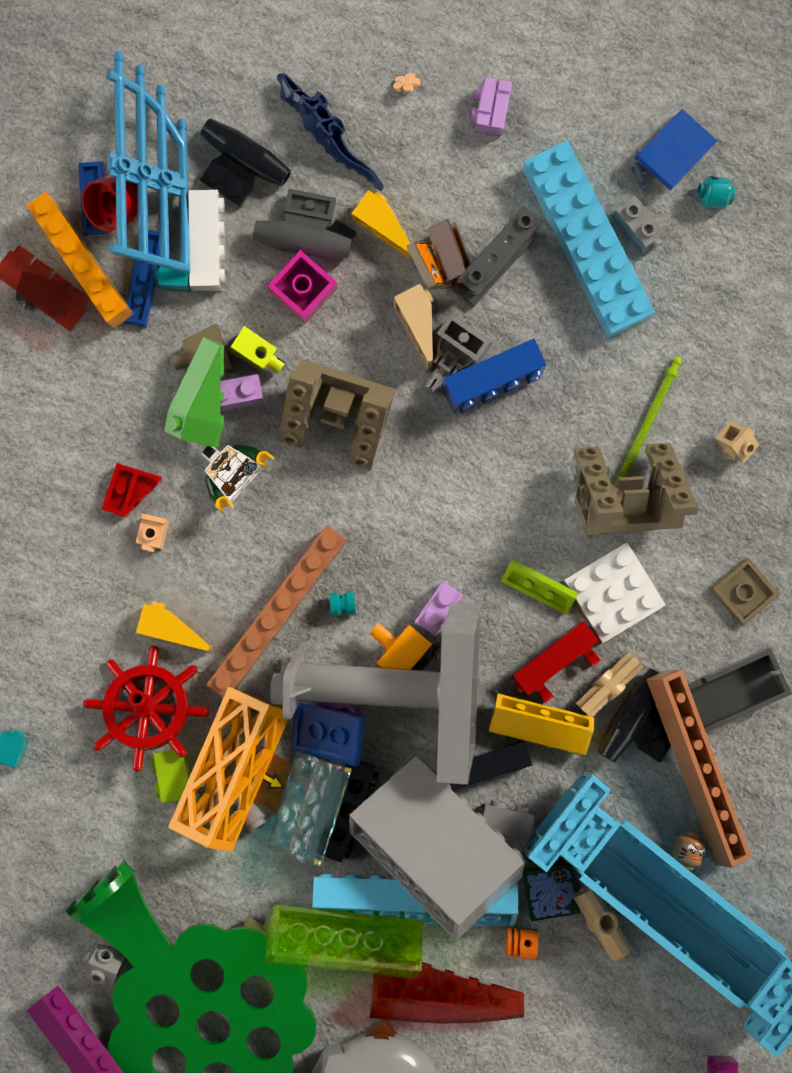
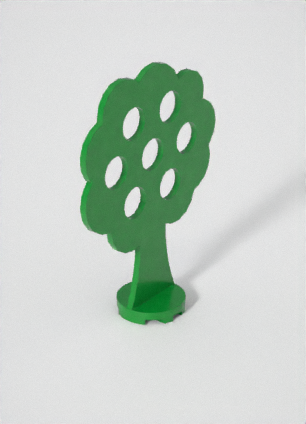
M125 859L118 867L116 865L112 867L100 882L96 880L77 902L74 900L65 910L75 923L79 922L103 937L133 965V967L125 970L119 977L112 993L113 1007L120 1021L111 1032L108 1052L124 1073H159L153 1065V1055L157 1049L163 1046L175 1047L183 1053L186 1059V1067L182 1073H203L206 1066L215 1062L227 1064L234 1073H293L294 1063L292 1055L303 1052L312 1044L316 1035L317 1021L313 1011L303 1002L308 988L307 973L299 960L289 953L276 950L261 931L248 927H235L224 930L215 924L199 923L189 926L180 933L173 945L149 910L139 889L134 870ZM203 959L216 961L224 971L223 984L213 991H205L194 985L191 979V968L196 962ZM258 975L268 979L274 987V999L264 1007H253L247 1004L242 998L240 990L241 984L245 979ZM163 994L173 998L177 1002L180 1011L177 1021L169 1026H160L153 1023L146 1011L147 1002L150 998ZM207 1011L220 1012L227 1017L230 1023V1034L220 1042L206 1041L197 1030L198 1018ZM258 1027L271 1028L280 1038V1050L270 1058L255 1056L247 1046V1036Z

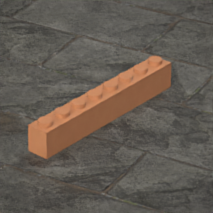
M326 525L208 681L207 686L223 698L228 687L234 689L239 687L347 543L345 538Z
M682 669L663 671L647 679L649 688L714 863L718 866L733 868L752 856Z

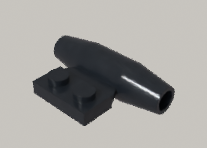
M211 118L202 127L200 135L222 155L211 161L200 181L210 188L218 190L221 195L238 206H243L253 190L255 176L280 187L289 179L291 169L270 150L239 130Z
M651 668L647 670L629 691L609 723L598 753L615 763L633 741L640 751L659 763L662 762L670 749L671 744L647 679L659 674V672Z

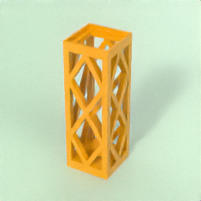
M228 687L168 826L169 829L207 848L233 851L288 722V719H283V708L252 694ZM251 708L260 712L252 719L250 711ZM232 722L231 733L222 743L221 730ZM245 734V743L242 744L241 736ZM264 737L265 748L255 755L256 745ZM236 759L235 772L225 779L224 771L226 767ZM206 783V791L196 803L195 791ZM217 795H218V800H219V804H218V805L216 804V796H217ZM239 797V809L229 816L230 807ZM208 821H210V829L203 826Z

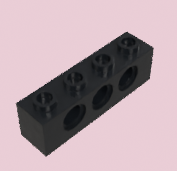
M361 760L358 766L345 764L313 853L341 863L343 857L349 858L353 844L349 843L351 838L349 817L341 813L340 807L344 803H350L354 806V809H357L370 797L366 795L369 786H375L379 773L375 772L376 766ZM354 779L360 780L363 783L362 791L353 793L349 789L350 781ZM335 827H342L346 832L345 838L342 840L334 839L332 830Z

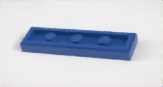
M148 230V253L160 256L159 231ZM137 260L134 261L126 303L134 315L125 320L124 324L147 328L156 286L155 269L160 266Z

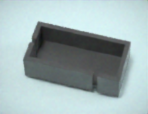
M771 648L760 650L701 677L700 680L688 683L706 733L792 694L783 673L774 675L771 673V671L780 669Z

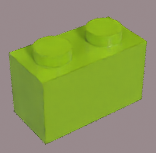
M173 750L153 753L154 758L150 762L152 773H157L158 783H155L156 797L161 798V803L180 800L190 777L187 754L185 757L180 758Z

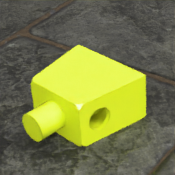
M245 326L228 351L260 372L267 367L278 375L285 364L283 360L273 355L277 348ZM255 351H262L264 358H258Z

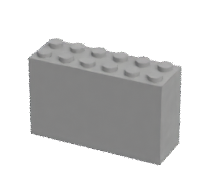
M415 756L349 815L350 834L457 940L521 879L525 861L521 852L516 848H511L498 830L493 831L487 825V821L479 812L475 813L468 807L469 803L462 795H456L451 790L449 783L436 782L437 775L426 760L421 761Z

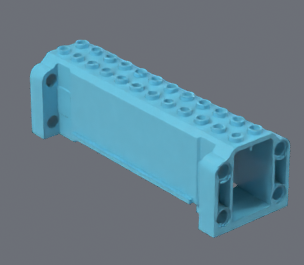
M584 771L565 791L539 824L530 840L524 846L523 852L546 872L559 856L564 858L581 874L579 878L581 882L739 1009L743 1005L752 1009L750 1016L744 1024V1029L760 1045L778 1058L792 1040V959L789 960L788 956L784 954L786 948L627 820L621 823L598 806L611 789L594 775Z

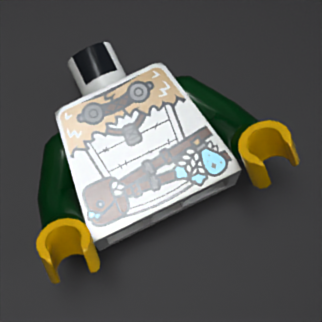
M238 444L233 447L227 445L221 452L211 446H207L201 455L210 462L205 469L207 473L205 478L206 487L210 498L214 501L216 508L221 514L225 515L223 508L226 505L234 508L232 504L234 500L260 473L262 467L265 469L269 468L265 462L269 458L275 459L271 454L251 446Z

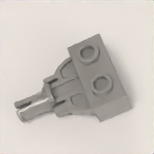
M451 313L437 332L440 339L437 344V355L433 359V362L438 363L437 368L424 384L436 394L442 386L444 378L448 377L451 373L455 374L472 366L475 361L477 363L481 362L493 344L489 339Z

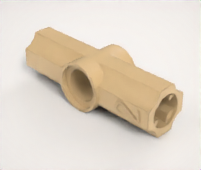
M627 652L611 669L603 672L593 682V686L575 704L586 716L593 717L608 701L614 700L626 688L625 685L644 667L635 656Z
M588 886L574 893L573 899L587 919L588 929L597 935L613 961H617L629 954L631 946L618 927L616 915L608 911L599 895ZM602 918L604 920L603 927H601L600 921Z

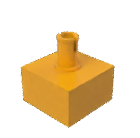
M380 623L369 633L370 636L386 648L384 650L386 651L385 654L377 662L381 668L411 670L432 645L410 625L407 626L400 636L397 635L396 637Z

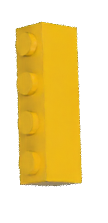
M497 694L490 719L489 731L501 736L506 735L518 738L525 742L530 741L542 744L549 748L554 747L566 750L573 754L586 755L594 731V717Z

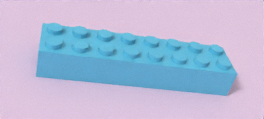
M569 141L562 142L525 160L522 170L607 339L651 319L655 311Z
M321 874L320 877H314L312 905L314 921L439 924L396 879H385L384 876L378 875L371 876L370 879H360L358 875H346L345 878H335L332 874ZM518 883L504 894L472 926L514 927L518 916Z

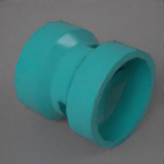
M347 591L342 596L337 592L329 593L331 617H339L342 612L348 616L356 615L354 591Z

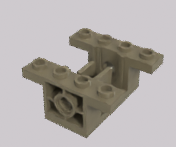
M301 359L297 370L292 371L289 377L278 441L289 446L302 448L306 430H308L316 407L320 406L324 410L320 421L322 423L344 429L349 416L356 418L355 423L357 424L350 441L352 447L348 463L359 468L371 470L388 420L395 388Z
M671 443L646 444L645 453L651 465L647 489H642L643 476L619 477L617 488H615L609 481L610 468L609 466L606 467L600 448H575L574 458L579 469L575 505L586 534L683 528L685 515L697 514L698 505Z

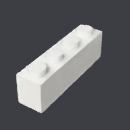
M189 190V280L192 292L221 291V284H225V269H221V260H225V246L221 245V236H225L224 221H220V212L225 211L224 198H220L218 190Z

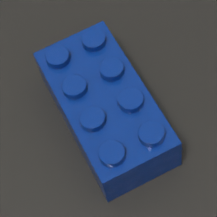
M533 338L444 378L442 388L453 412L460 411L461 414H464L474 409V405L482 401L483 404L495 400L496 395L503 391L505 394H509L519 388L518 385L523 382L531 384L541 379L540 376L543 374L547 364Z

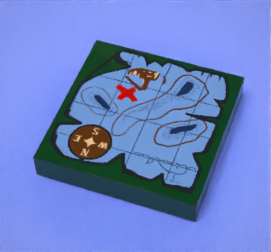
M570 863L553 865L547 872L542 868L523 870L531 922L580 914V908L573 899L574 893L577 890L573 867Z

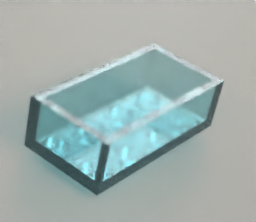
M297 751L266 848L301 863L322 866L352 769L315 755Z

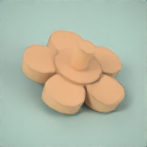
M406 74L405 77L398 76L395 78L393 87L395 91L404 90V92L409 93L414 90L413 87L420 86L421 81L419 78H416L415 74Z

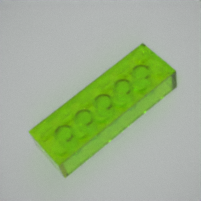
M274 905L268 912L265 963L414 978L422 972L423 921Z

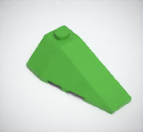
M208 337L202 338L169 407L164 431L180 440L211 447L219 446L224 426V416L220 415V401H224V392H220V378L224 376V345Z

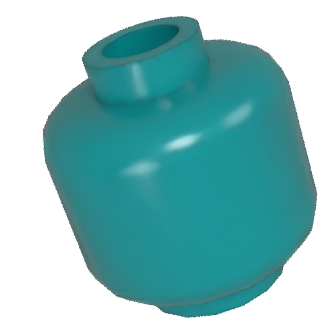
M708 176L697 188V197L700 198L702 206L706 208L723 210L727 205L732 204L735 195V187L732 186L731 181L721 177Z

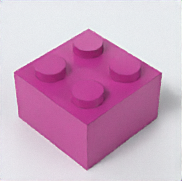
M301 250L268 284L269 293L305 324L338 289L337 282Z

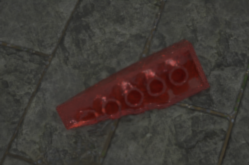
M374 958L369 1018L443 1024L477 1023L524 1018V993L493 983L486 985L480 983L479 979L469 976V979L454 975L455 972L445 969V972L432 968L431 964L425 962Z

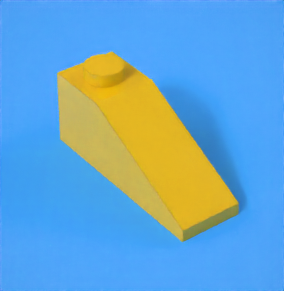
M368 190L352 212V220L412 260L406 248L410 242L392 209L386 202L387 199L378 192L372 193Z
M151 601V605H143L136 633L211 652L212 646L173 612L166 610V604Z

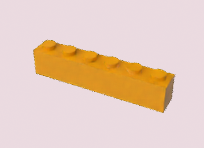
M44 192L26 205L105 321L113 328H116L134 315L55 199L47 192Z

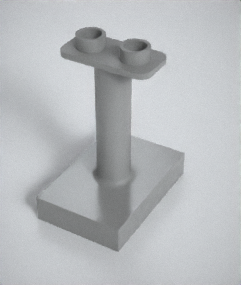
M451 603L442 630L440 671L307 663V646L299 645L292 658H283L281 672L273 674L271 703L282 704L283 719L289 720L292 718L300 701L439 710L436 782L468 785L476 744L481 605Z

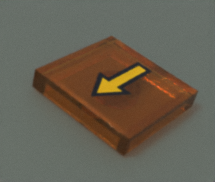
M260 745L255 755H257L265 747ZM274 753L254 800L278 814L303 769Z

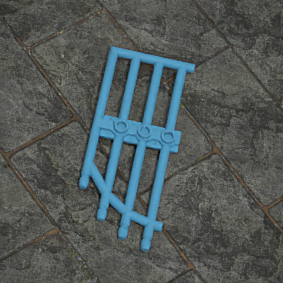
M116 51L114 54V71L109 69L106 73V79L114 82L115 153H109L107 171H109L110 177L116 178L117 245L111 243L108 251L118 256L190 274L186 121L179 119L177 128L175 127L166 112V91L163 85H158L156 88V100L145 90V70L143 65H137L135 68V83L124 77V56L121 51ZM124 88L134 93L136 97L137 160L125 157ZM145 104L157 116L158 166L148 164L146 161ZM166 130L178 148V172L167 169ZM126 181L137 184L138 250L127 247ZM147 188L158 191L160 256L148 253ZM168 194L179 197L180 261L169 258Z

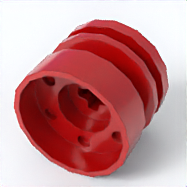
M109 175L86 185L82 192V206L86 217L94 227L102 231L111 232L117 229L116 178ZM126 181V224L138 219L137 184Z

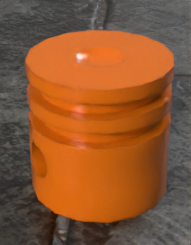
M507 928L506 958L509 959L512 956V959H516L517 956L518 959L537 960L538 930L520 928L517 931V928H513V930ZM525 941L529 943V947L524 945Z

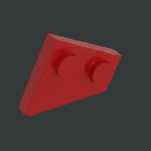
M116 463L101 510L127 517L162 482L163 478Z

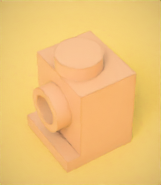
M146 514L141 515V523L136 543L141 545V550L155 553L156 548L163 549L169 524L167 519ZM149 529L155 531V535L152 538H148L146 535Z

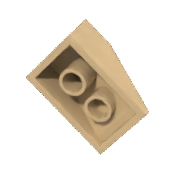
M418 284L394 296V309L426 370L429 371L432 369L433 305L431 303L433 298L427 288L423 290L421 284Z

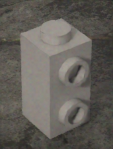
M635 195L615 210L613 214L614 219L642 253L647 249L653 251L662 243L661 238L665 231Z
M491 800L490 804L484 803V807L478 809V812L484 816L487 825L493 831L498 830L503 835L530 840L535 816L529 813V808L515 805L513 810L505 808V803Z

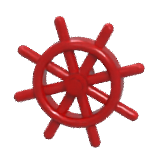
M155 645L149 649L147 665L136 666L123 672L113 659L107 660L106 667L115 679L108 687L104 700L85 699L83 701L84 708L102 710L105 725L109 732L94 743V750L101 751L115 739L124 746L135 749L132 765L135 772L142 770L145 751L158 749L169 744L178 757H185L187 751L176 737L183 729L187 716L207 717L209 715V709L206 707L189 706L186 691L182 686L198 672V668L195 665H191L175 677L168 670L157 666L159 648ZM145 678L142 692L134 686L133 682ZM155 678L167 683L166 686L153 695ZM124 689L129 694V702L117 701ZM174 692L176 705L159 704ZM115 711L132 712L119 724L117 723ZM158 714L174 715L171 723L166 726ZM139 720L137 737L124 733ZM150 721L159 734L147 738Z

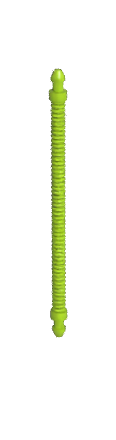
M676 356L672 360L671 367H667L666 376L659 387L658 393H656L653 404H651L649 412L640 427L641 429H639L636 440H634L635 443L631 446L632 448L623 463L624 465H622L623 468H621L615 480L616 482H614L615 488H617L619 477H627L633 467L632 465H634L633 462H635L641 450L640 448H642L645 442V437H647L652 423H654L669 387H671L673 379L679 373L677 369L682 363L680 356Z

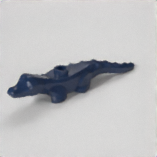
M278 74L277 81L281 86L280 98L291 107H294L296 112H299L303 126L307 131L311 132L317 143L321 144L325 148V152L329 153L337 163L345 165L349 170H355L359 175L364 176L368 182H371L376 189L382 191L384 186L374 171L348 150L342 138L346 131L341 119L331 115L327 109L328 101L326 97L319 91L313 97H310L287 74Z

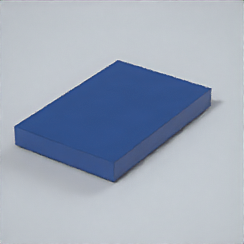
M681 109L637 154L635 159L671 191L718 140Z
M300 701L294 714L291 749L358 766L361 759L365 716L307 701Z

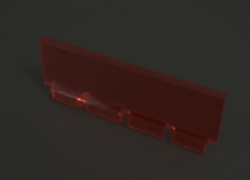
M21 245L14 252L10 250L0 263V279L68 331L72 332L88 310L86 305L90 300L89 296L77 287L68 294L73 284L58 273H55L51 279H48L54 270L38 258L30 265L34 255Z

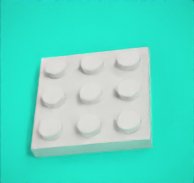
M628 543L623 544L563 580L568 588L578 593L575 600L601 643L608 641L666 606Z

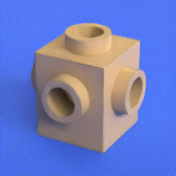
M732 420L728 422L715 438L723 448L721 452L725 457L732 461L736 459L742 463H745L759 446L753 437L755 433L749 427L742 426Z

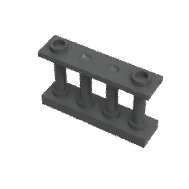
M524 205L460 275L458 279L464 285L459 286L456 292L475 307L538 237L535 230L543 221Z

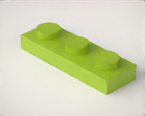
M514 559L511 560L501 579V582L565 615L578 595L576 591Z

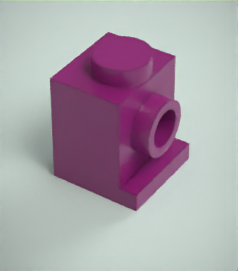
M707 1055V1073H738V1062L732 1056Z

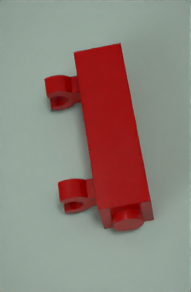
M584 621L580 622L511 675L514 679L511 682L519 694L524 692L526 695H530L536 690L544 703L549 702L554 696L544 683L581 654L591 667L601 662L597 654L591 649L599 640Z

